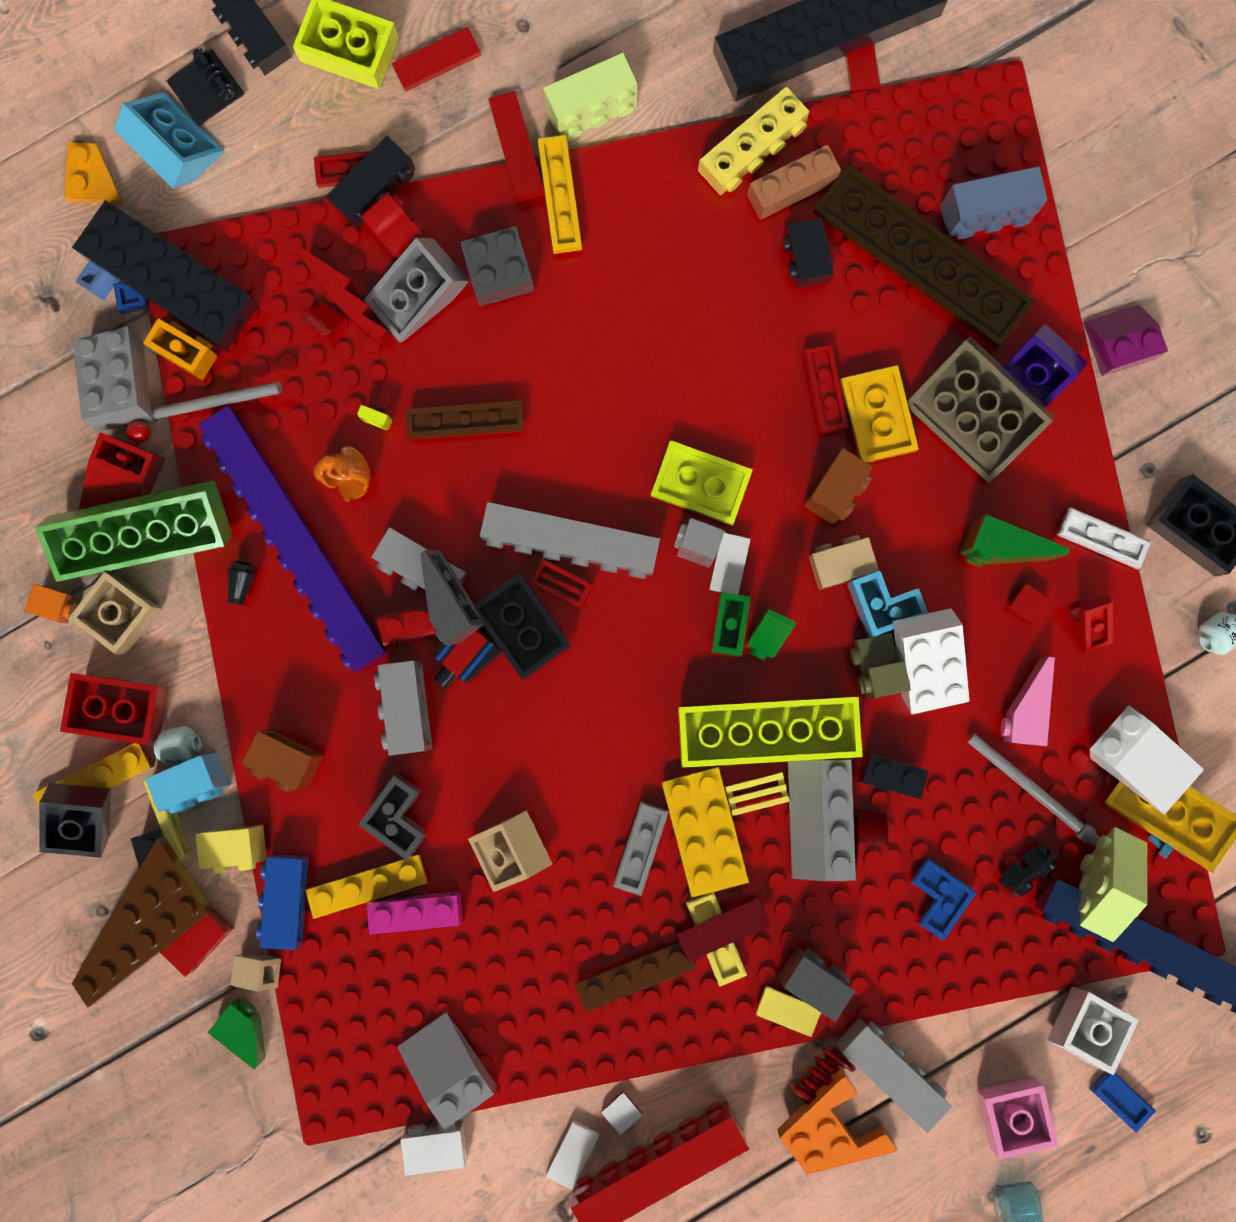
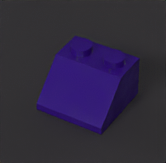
M1044 324L1003 367L1047 406L1081 373L1088 362L1049 326Z

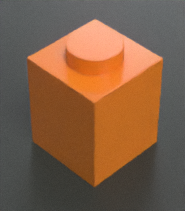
M33 584L24 612L68 624V618L77 608V603H75L77 596L47 586Z

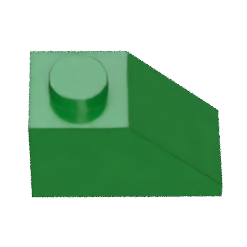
M237 998L229 1004L208 1034L255 1070L265 1059L261 1017L255 1012L256 1008L250 1002Z

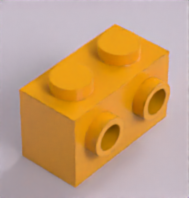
M158 318L143 344L155 353L203 380L218 357L210 350L212 344L199 336H196L195 339L187 336L188 330L173 321L169 325Z

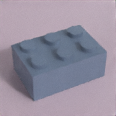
M1039 166L954 184L940 204L947 236H957L958 239H964L973 236L977 231L985 230L986 233H992L1010 224H1013L1014 227L1027 225L1048 200Z

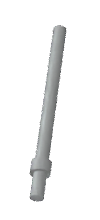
M279 382L160 407L151 405L153 419L144 422L147 424L155 423L160 418L282 393V387Z
M973 733L969 737L967 742L1073 829L1076 832L1075 836L1082 842H1088L1096 849L1101 837L1096 834L1095 828L1087 822H1081L978 735Z

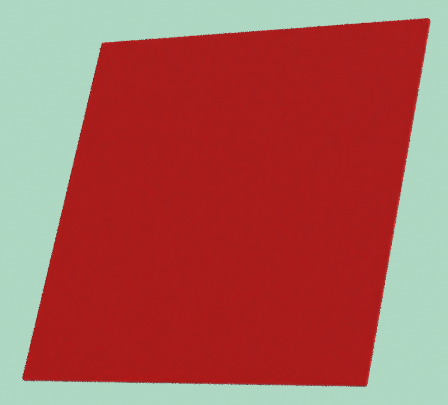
M1020 60L802 103L810 111L806 121L807 127L796 137L791 135L784 141L786 143L785 146L777 154L772 155L770 153L763 159V165L753 174L748 172L741 178L742 182L732 192L727 190L721 196L698 171L699 160L754 113L568 150L582 250L554 254L546 195L517 202L506 163L412 181L405 185L401 184L394 191V194L406 206L403 210L410 220L415 217L426 230L422 234L426 238H432L438 243L469 279V282L451 303L403 342H399L373 312L369 319L386 329L391 336L385 347L361 330L337 307L319 285L299 254L303 248L351 279L356 287L352 294L364 301L366 296L397 261L365 224H360L356 229L352 227L330 205L328 199L156 233L250 295L259 305L228 351L225 352L146 299L151 329L158 318L169 325L173 321L188 330L187 336L193 339L199 336L212 344L210 350L218 356L205 378L201 380L156 353L165 404L184 402L279 382L282 387V393L168 417L181 487L215 480L233 533L224 547L193 554L244 826L263 825L267 857L273 854L309 856L306 890L404 859L402 856L358 825L392 777L400 774L423 791L406 816L429 832L412 855L420 854L428 883L379 899L461 891L463 921L459 926L369 935L367 904L369 902L313 919L306 895L302 946L297 950L267 948L269 956L281 958L278 988H275L305 1145L311 1146L436 1120L419 1091L397 1046L446 1011L497 1084L494 1095L470 1111L474 1112L844 1035L859 1017L867 1025L872 1021L876 1026L883 1027L1149 971L1150 964L1141 960L1138 966L1122 958L1123 951L1114 947L1113 951L1110 952L1096 945L1097 938L1089 934L1086 935L1085 939L1068 931L1070 925L1061 920L1057 926L1041 918L1043 912L1034 907L1048 877L1043 879L1040 876L1032 883L1034 887L1023 897L1017 894L1012 899L1010 898L1011 887L1009 886L1004 889L998 882V879L1002 877L1000 874L1016 861L1025 870L1028 866L1021 857L1036 845L1041 846L1044 843L1052 852L1048 855L1050 858L1055 854L1058 855V863L1055 864L1057 869L1050 876L1079 889L1082 880L1081 862L1087 854L1091 855L1095 848L1088 842H1082L1075 836L1076 832L972 747L967 740L973 733L995 749L1081 822H1087L1095 828L1098 836H1107L1116 827L1147 842L1148 905L1136 918L1215 957L1225 954L1226 948L1208 870L1187 856L1184 857L1176 849L1164 859L1158 854L1160 849L1148 839L1151 833L1105 805V801L1120 781L1090 758V748L1128 706L1155 724L1178 746L1179 743L1139 569L1130 567L1057 535L1067 508L1070 507L1130 532L1026 74L1023 63ZM828 145L841 169L840 174L848 164L947 236L940 204L952 185L1040 166L1048 201L1029 224L1021 227H1014L1013 224H1010L992 233H986L985 230L977 231L973 236L964 239H958L957 236L949 237L1035 301L1003 344L997 349L824 221L823 224L834 275L828 283L796 289L795 280H790L787 264L791 261L789 252H784L782 235H785L788 224L819 218L813 213V210L832 185L760 220L747 196L750 183ZM537 156L535 160L544 188L540 156ZM516 226L533 281L534 291L479 306L460 242ZM321 302L346 318L330 342L302 322ZM1046 324L1088 362L1081 373L1046 406L1055 414L1054 420L990 483L980 476L909 409L919 450L869 462L868 464L873 468L868 475L873 478L859 497L854 496L853 500L857 504L844 521L839 519L832 525L804 507V504L838 452L844 448L856 457H858L847 409L848 430L819 435L803 349L832 344L839 380L898 365L907 401L969 336L1004 366ZM522 401L524 431L415 440L407 438L405 409ZM363 405L387 414L392 419L390 429L384 430L363 422L357 415L360 406ZM227 406L236 411L380 639L381 635L377 617L427 605L425 589L418 586L416 591L400 582L403 576L393 571L391 576L376 568L378 561L371 558L390 527L427 550H440L447 562L466 572L468 576L462 586L473 604L520 573L572 647L526 680L520 678L506 656L502 654L470 683L467 684L457 677L447 690L433 679L444 666L434 657L442 643L436 635L386 647L389 653L362 671L357 672L353 668L348 670L339 656L343 652L337 643L332 645L326 637L324 630L327 627L322 619L316 620L309 610L310 600L306 594L301 596L292 581L296 578L291 570L285 571L277 559V556L280 555L275 545L270 547L261 532L265 529L260 521L255 523L248 514L246 508L249 504L244 497L239 498L233 490L231 483L234 480L229 473L224 474L217 465L215 459L218 458L215 450L213 448L209 450L200 437L203 432L198 424ZM670 440L753 469L733 526L651 497ZM346 446L355 448L363 455L368 462L371 475L367 492L358 499L351 498L349 502L344 501L338 486L329 488L315 478L313 472L315 465L322 457L340 454L341 448ZM487 502L660 538L653 575H646V579L629 576L628 570L618 569L617 573L600 570L601 565L589 562V566L584 567L572 564L571 558L562 556L560 561L546 559L594 584L582 609L579 610L529 584L541 558H543V552L532 550V554L527 555L515 552V546L504 544L503 549L486 545V540H482L480 533ZM986 514L1070 549L1068 555L1051 561L983 564L982 567L965 561L966 556L959 554L972 521ZM690 518L722 529L727 534L750 539L738 595L751 597L743 651L740 657L710 652L720 592L709 590L715 560L710 568L678 557L679 549L674 547L681 525H688ZM856 535L860 536V540L869 537L878 569L881 571L890 598L919 588L928 613L951 608L963 625L969 702L911 715L901 697V693L868 699L865 698L864 693L860 694L857 685V677L860 676L858 665L853 664L850 648L854 647L853 641L866 639L867 635L847 585L851 581L818 590L809 556L815 553L814 548L829 543L832 544V548L843 545V539ZM233 560L254 564V572L257 573L244 605L227 602V567H231ZM544 566L543 572L584 591L585 586ZM541 577L537 580L577 602L580 599L579 596ZM1024 583H1027L1050 599L1034 624H1030L1007 608ZM1108 595L1113 601V643L1086 653L1074 626L1070 610L1079 607L1081 603ZM770 609L796 622V625L775 657L772 659L766 657L765 661L750 655V648L746 647L745 644L760 614ZM484 625L477 630L499 648ZM893 629V630H890V631H888V632H885V633L880 634V635H885V634H890V633H892V634H893L894 643H895L894 629ZM1042 657H1055L1047 746L1004 742V736L1001 735V722L1003 718H1006V712L1039 659ZM407 661L422 662L432 750L389 756L388 750H384L382 746L381 733L386 732L385 722L380 720L378 714V702H382L381 690H376L374 673L379 672L378 665ZM858 697L863 757L847 758L851 759L854 827L856 810L886 813L889 841L886 876L856 873V880L851 881L792 879L789 802L732 816L749 883L715 891V897L721 912L758 897L770 923L769 927L734 942L747 976L719 987L706 954L693 960L696 966L694 970L585 1013L575 987V982L678 942L679 939L676 933L695 925L686 901L696 897H691L669 812L642 895L613 887L640 802L669 810L662 781L719 767L724 790L725 786L782 772L789 796L787 761L682 767L678 707ZM273 730L324 755L309 787L287 792L276 787V781L269 777L260 779L248 773L249 768L242 765V762L257 731ZM865 753L929 770L922 799L859 782L858 778ZM778 781L733 791V796L778 786ZM781 792L735 803L736 808L781 797ZM527 810L542 844L547 850L552 865L528 879L493 892L468 838ZM926 857L977 892L944 941L917 923L933 900V897L910 882ZM264 861L256 863V868L252 869L258 902L260 893L264 891L265 879H261V867ZM796 947L803 951L808 947L822 957L821 959L826 962V967L829 968L833 964L841 969L851 979L849 984L855 990V993L836 1022L824 1014H820L812 1037L755 1014L765 985L797 997L785 989L777 977Z

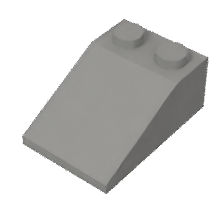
M416 237L366 296L364 301L399 342H403L451 303L468 284L469 279L434 239Z
M447 1011L397 1046L427 1106L444 1130L495 1093L497 1084Z

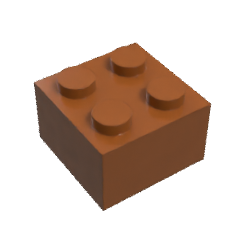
M842 448L828 466L804 504V507L832 525L839 519L844 521L857 504L853 500L854 496L859 497L861 492H864L873 477L868 474L873 467Z
M273 730L257 731L242 765L249 768V774L260 779L269 777L276 781V787L292 792V790L298 791L309 787L324 755Z

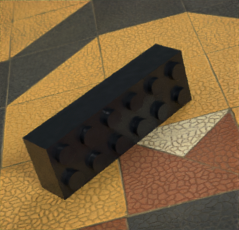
M106 200L72 246L83 258L225 352L228 351L259 306L250 295Z

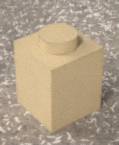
M255 952L234 955L230 985L257 992L278 988L281 958Z

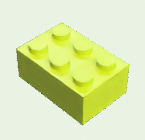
M311 0L293 48L302 63L380 90L399 36L394 22L332 0Z

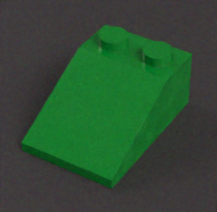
M986 514L972 521L959 554L966 556L965 561L982 567L983 564L1051 561L1068 555L1070 549Z

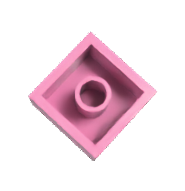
M1034 1076L976 1090L990 1149L999 1159L1058 1146L1044 1085Z

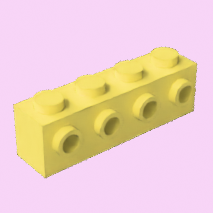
M786 86L701 158L698 171L720 196L727 190L732 192L741 184V178L748 172L753 174L763 165L764 158L770 153L772 155L777 154L785 146V140L791 135L796 137L807 127L806 121L810 111Z

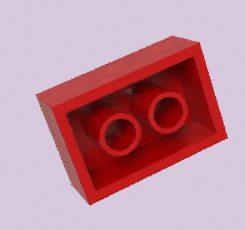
M70 673L60 732L143 745H154L161 732L169 687L89 674Z

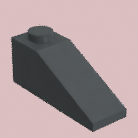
M424 550L420 556L430 622L435 628L434 631L437 638L445 646L461 643L486 623L440 550Z

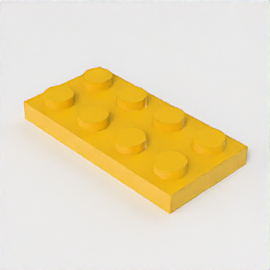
M719 767L662 781L691 897L749 883Z
M1122 782L1118 783L1105 801V805L1212 873L1215 872L1236 842V814L1191 786L1165 815Z

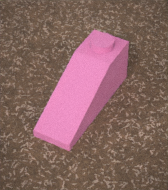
M1042 657L1039 659L1006 712V718H1003L1001 722V735L1004 736V742L1047 746L1055 657Z

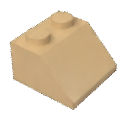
M527 810L468 838L493 892L528 879L552 865L547 850L543 846Z

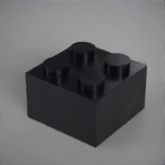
M49 782L39 802V852L101 858L110 837L111 788Z

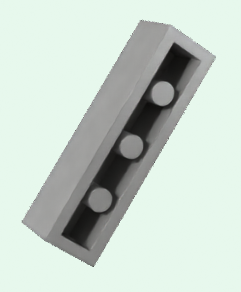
M859 1017L835 1044L850 1061L928 1133L952 1107L945 1099L948 1093L936 1081H933L932 1084L926 1081L924 1076L927 1073L915 1061L908 1064L902 1058L906 1053L896 1043L892 1041L888 1045L881 1038L884 1032L872 1021L867 1025Z

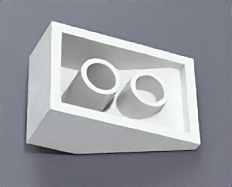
M1130 706L1122 712L1090 748V758L1163 815L1168 812L1204 771L1197 762L1155 724Z

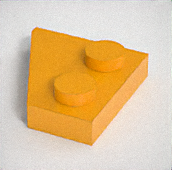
M67 143L64 199L68 202L103 203L106 200L112 204H123V199L116 189L113 176L105 164V158L100 147L96 143Z

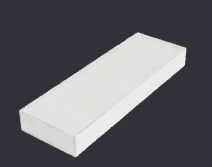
M1071 507L1067 508L1057 535L1135 569L1141 568L1151 544L1149 540Z

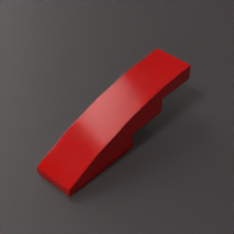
M302 248L299 254L319 285L337 307L361 330L385 347L391 336L386 329L369 319L373 311L367 303L352 294L356 287L351 279Z

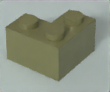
M892 633L853 641L854 647L850 648L853 664L858 665L860 676L857 677L860 694L864 693L865 698L868 699L911 691L905 661H898Z

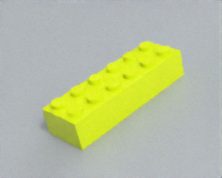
M858 697L678 707L682 767L863 757Z

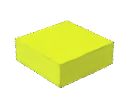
M363 405L360 406L357 415L363 422L384 430L390 429L392 419L387 414Z

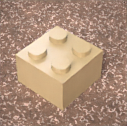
M104 571L68 619L114 654L127 655L162 609L117 574Z

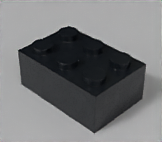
M1193 474L1179 479L1145 525L1213 576L1218 577L1230 574L1236 566V506Z
M520 573L474 604L486 623L484 624L485 628L522 680H526L572 647Z

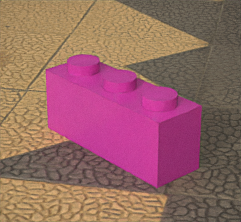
M461 891L372 900L367 904L369 935L459 926L463 921Z

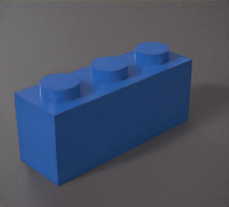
M273 854L266 857V861L262 863L261 879H265L264 891H261L259 896V909H263L262 921L258 922L256 932L257 939H261L260 948L297 950L302 946L309 856Z

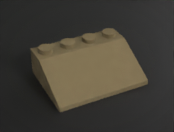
M971 336L959 346L907 401L908 408L988 483L1000 474L1055 417L1051 410Z

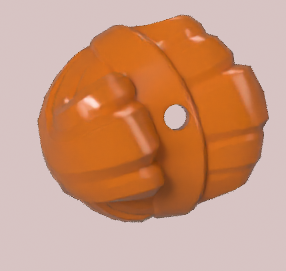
M350 446L341 448L340 454L322 457L315 465L313 471L315 478L329 488L338 486L340 494L346 502L351 501V498L358 499L367 492L371 479L368 462L358 450Z

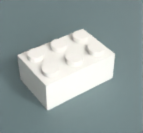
M950 608L893 621L898 661H905L911 691L901 693V697L911 715L969 702L963 625L953 610Z

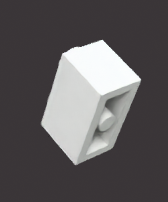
M440 1123L436 1127L426 1128L425 1124H417L408 1127V1130L404 1131L400 1140L405 1176L465 1168L468 1157L463 1123H453L445 1130Z

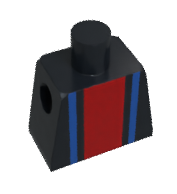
M475 631L458 644L445 646L442 642L434 657L444 666L433 679L446 690L457 677L468 684L497 660L503 652L479 631Z

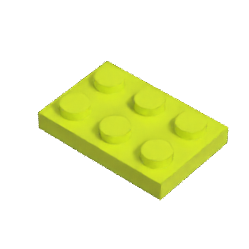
M670 440L651 497L733 526L753 469Z

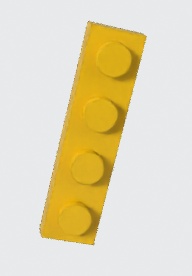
M566 135L539 138L538 146L553 252L558 254L582 250Z
M134 743L55 783L113 788L154 766L144 745ZM47 787L32 794L38 807Z
M418 854L407 860H398L309 888L305 892L313 919L427 884L428 879L421 856Z

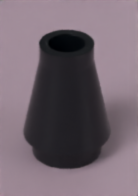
M233 560L231 567H227V602L237 605L245 604V599L257 574L254 572V564Z

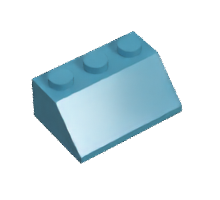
M166 92L123 103L114 127V131L173 189L194 182L224 151Z

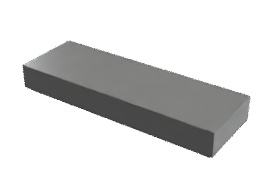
M640 802L613 887L642 895L669 810Z

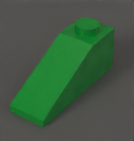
M770 609L760 614L745 644L746 647L750 648L749 654L765 661L766 657L774 658L794 629L796 622Z

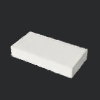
M724 533L716 555L709 590L738 595L750 543L749 538Z
M572 1120L546 1173V1177L573 1190L574 1184L577 1182L599 1137V1133Z

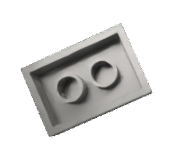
M129 327L72 340L81 419L95 431L101 432L129 425L135 420L146 421L153 419L143 341Z
M407 661L378 665L379 672L374 673L376 690H381L382 702H378V714L380 720L385 722L386 732L381 733L383 749L388 750L389 756L432 750L422 662Z

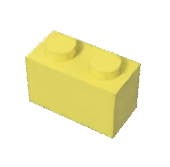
M263 825L215 829L195 834L199 869L211 868L212 873L230 871L229 866H237L238 871L255 869L256 863L266 860Z

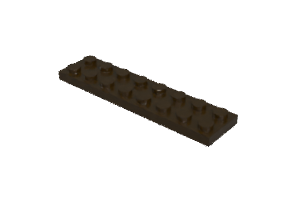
M849 164L813 210L816 216L822 218L828 225L997 349L1003 344L1035 301Z

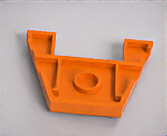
M843 1069L833 1075L835 1080L827 1088L822 1086L816 1092L817 1097L807 1107L802 1105L777 1129L779 1138L807 1175L897 1151L895 1142L883 1125L858 1139H854L833 1110L835 1106L858 1095L854 1084Z

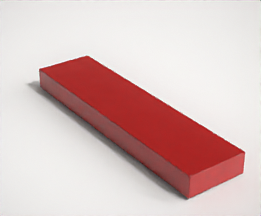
M516 91L488 98L517 202L545 195Z

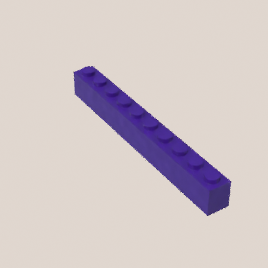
M227 406L198 424L203 432L200 435L203 443L209 450L213 448L218 455V458L215 459L217 465L224 474H230L234 480L231 483L233 490L239 498L244 497L249 504L246 508L248 514L255 523L260 521L265 529L261 532L270 547L275 545L280 555L277 556L279 563L285 571L291 570L296 578L292 581L301 596L306 594L311 604L308 608L316 620L322 619L327 627L324 630L326 637L332 645L337 643L343 652L339 656L348 670L353 668L354 671L360 672L389 653L388 650L383 646L381 639L236 411Z

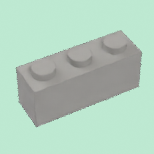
M690 518L688 525H681L674 547L679 549L677 556L710 568L715 560L725 531Z
M389 527L371 557L378 561L376 568L390 576L395 571L403 576L400 582L415 591L418 586L425 589L420 554L427 549ZM448 562L460 583L463 584L468 574Z

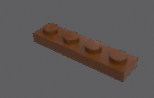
M521 400L405 409L407 438L409 440L524 431Z
M678 941L575 982V987L586 1013L694 970L696 966L694 961L688 962L683 948Z

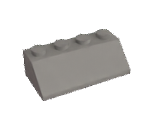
M851 759L787 761L792 879L817 881L856 880Z

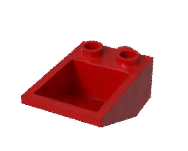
M141 420L132 421L126 429V434L129 438L128 442L108 434L99 433L88 460L79 509L151 494L165 458L139 447L140 443L146 442L150 437L151 431L147 423ZM119 450H123L124 454L117 453V452H118Z

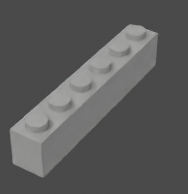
M487 502L480 533L482 540H486V545L503 549L504 544L515 546L514 551L531 555L532 550L543 552V558L560 561L562 556L571 558L572 564L588 567L589 562L601 565L600 570L617 573L618 569L628 570L629 576L646 579V575H653L660 538Z

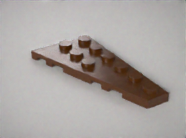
M164 836L156 839L71 983L87 1008L100 1001L214 911Z

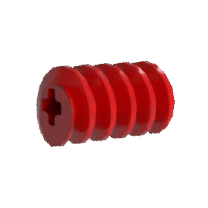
M833 1044V1050L825 1047L822 1048L825 1059L818 1056L814 1057L817 1068L810 1065L806 1066L810 1074L809 1077L802 1074L798 1075L802 1083L801 1086L792 1082L790 1084L793 1091L807 1105L817 1097L816 1092L822 1086L827 1088L835 1080L833 1075L839 1070L847 1069L851 1072L856 1070L855 1065Z

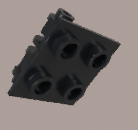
M201 47L193 51L192 63L166 80L198 126L245 94L214 50L210 49L207 51Z

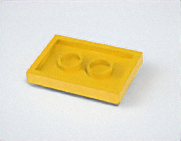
M898 365L841 378L842 393L858 457L861 460L869 463L919 450Z

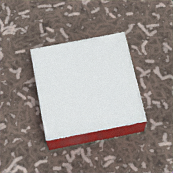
M624 1090L601 1110L603 1116L620 1135L643 1116V1112Z

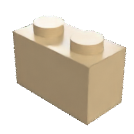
M856 535L843 539V545L832 548V544L829 543L814 548L815 553L809 556L818 590L852 581L879 571L869 537L860 540V536Z

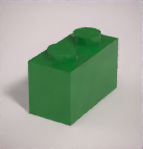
M723 592L719 594L710 649L711 653L736 657L742 656L751 597Z

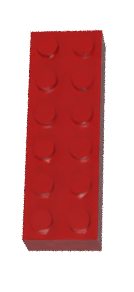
M718 1101L709 1105L704 1110V1114L697 1118L691 1116L684 1119L679 1124V1128L670 1133L668 1131L661 1132L653 1138V1143L643 1148L640 1145L633 1148L627 1153L625 1159L619 1162L616 1160L608 1162L601 1168V1172L593 1177L586 1175L580 1178L574 1184L575 1187L572 1190L571 1210L577 1221L623 1222L748 1151L749 1146L745 1132L728 1101L722 1104Z

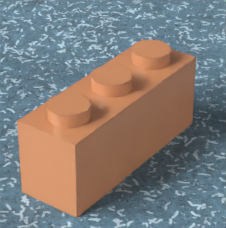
M826 145L751 182L747 196L759 219L762 220L832 185L838 178L841 169L829 146Z

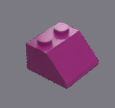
M1140 305L1083 323L1101 376L1155 360L1168 352L1159 324Z

